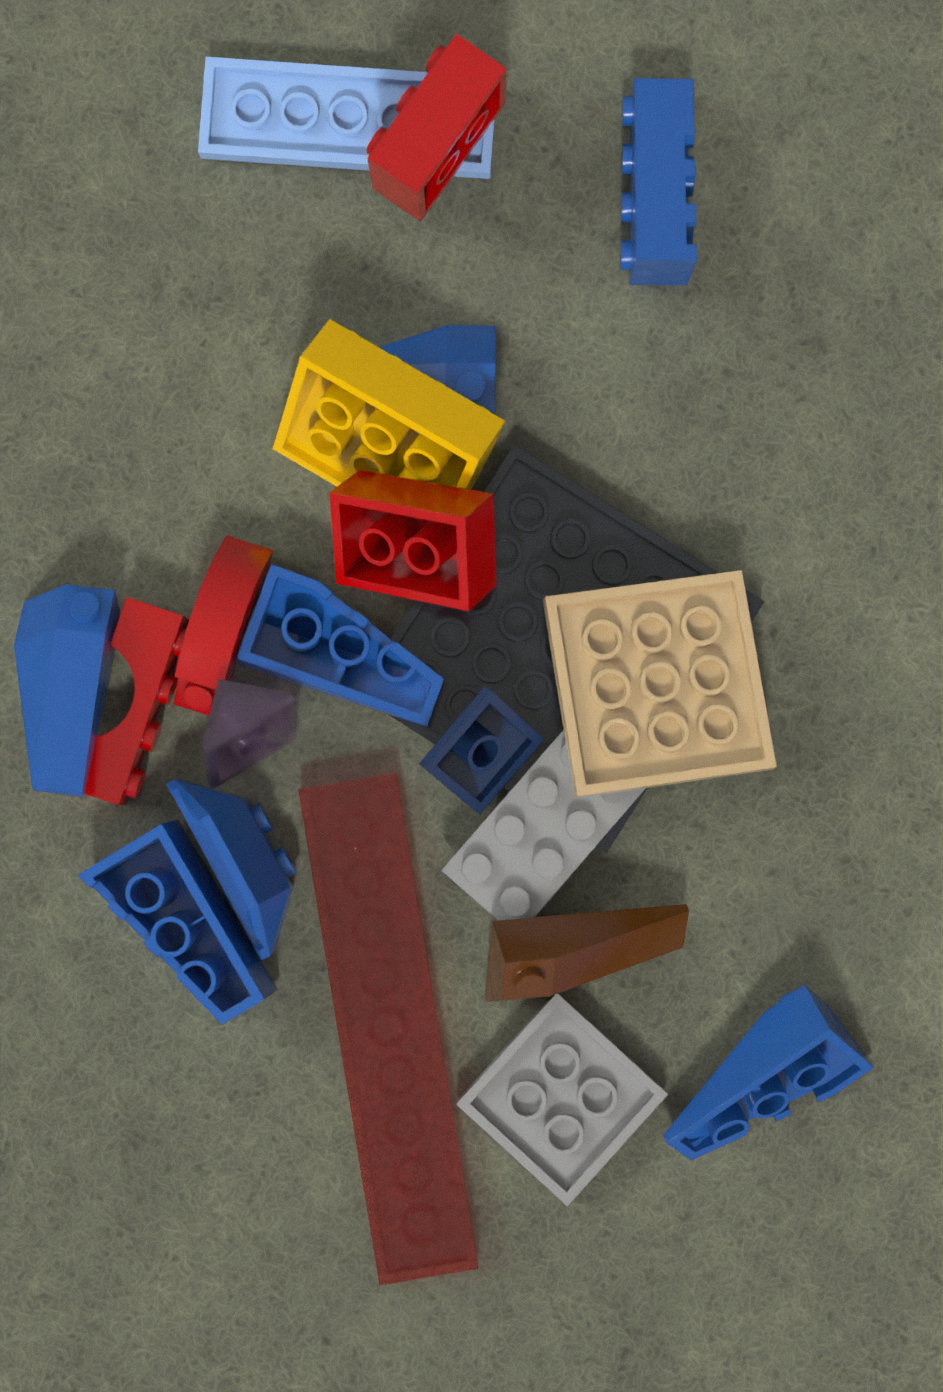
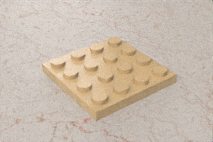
M742 570L545 596L543 605L575 798L766 771L777 767Z

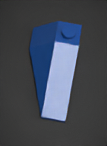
M446 325L379 347L495 415L496 326Z
M271 564L237 656L239 665L427 727L444 679L399 643L394 642L372 625L358 611L353 610L321 582Z
M65 584L24 601L14 642V651L33 791L84 797L115 648L110 643L121 614L115 590Z
M804 984L797 990L785 994L777 1004L762 1014L663 1136L667 1144L690 1160H693L744 1137L749 1131L748 1120L755 1117L769 1118L774 1116L775 1121H779L791 1115L787 1106L790 1101L812 1091L818 1102L825 1100L847 1087L874 1067L829 1006Z

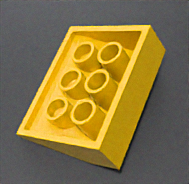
M329 319L300 356L273 450L335 486H339L357 471L365 470L471 490L496 443L505 420L451 390L443 383L408 365L400 358L365 340L355 332Z

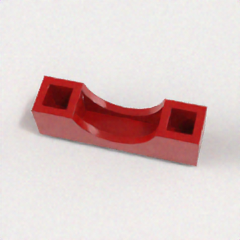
M126 597L110 644L123 655L131 668L135 684L134 698L131 708L123 721L113 730L96 738L85 789L86 795L116 805H127L129 797L137 799L146 776V771L139 769L145 750L153 752L161 733L162 724L155 722L161 703L169 705L177 685L178 678L171 675L176 658L177 656L179 657L189 619L183 615Z

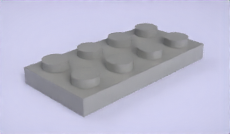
M563 729L441 871L497 920L535 917L646 788L575 798Z

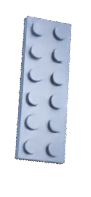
M205 57L198 154L201 159L369 170L367 159L369 154L366 152L370 140L382 126L386 129L390 127L398 116L396 107L404 92L411 85L418 88L428 73ZM494 121L454 177L490 179Z

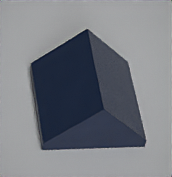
M485 686L422 759L419 765L480 815L541 744L544 738L493 691Z

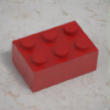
M458 34L454 36L447 47L441 44L435 49L425 67V71L428 73L418 88L411 85L404 92L396 107L398 116L388 129L382 126L377 130L366 149V152L369 154L367 159L372 188L419 222L426 216L505 105L507 68Z
M365 470L357 471L329 492L336 584L470 611L496 587L494 494Z

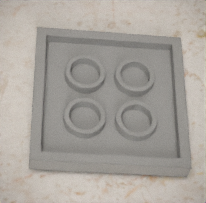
M557 993L544 1003L456 1101V1105L568 1206L664 1100L668 1093L563 996Z

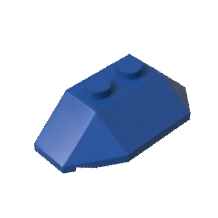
M182 779L170 781L166 784L179 806L261 961L276 950L295 886L290 876L297 873L289 854L284 847L275 850L267 835V832L272 830L273 826L260 803L252 806L247 798Z

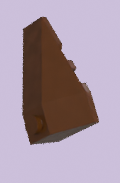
M687 904L492 921L485 988L486 1001L552 996L681 949L684 944L689 915Z

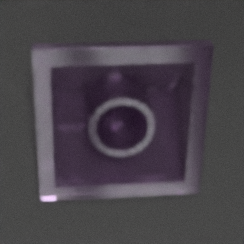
M222 679L218 680L202 742L206 778L211 789H215L296 739L295 699L289 692Z

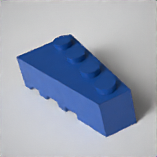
M634 78L631 96L622 97L621 122L622 126H631L630 144H622L621 174H630V192L621 193L620 220L621 222H630L629 240H621L620 270H629V285H687L697 262V244H692L694 227L696 226V204H688V197L693 196L696 177L694 156H689V148H693L695 137L694 79Z

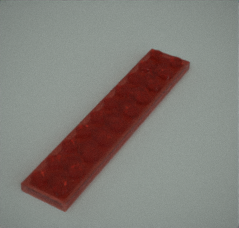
M397 773L298 789L379 1285L479 1269Z

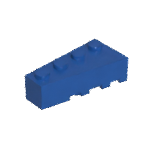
M178 819L160 824L78 874L89 888L94 887L109 903L108 907L121 921L125 920L145 940L143 944L156 957L160 956L177 973L176 978L221 1024L248 1010L278 990Z

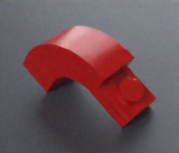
M228 535L224 538L206 573L185 632L174 676L178 678L174 705L220 719L223 715L241 642L269 572L273 550Z

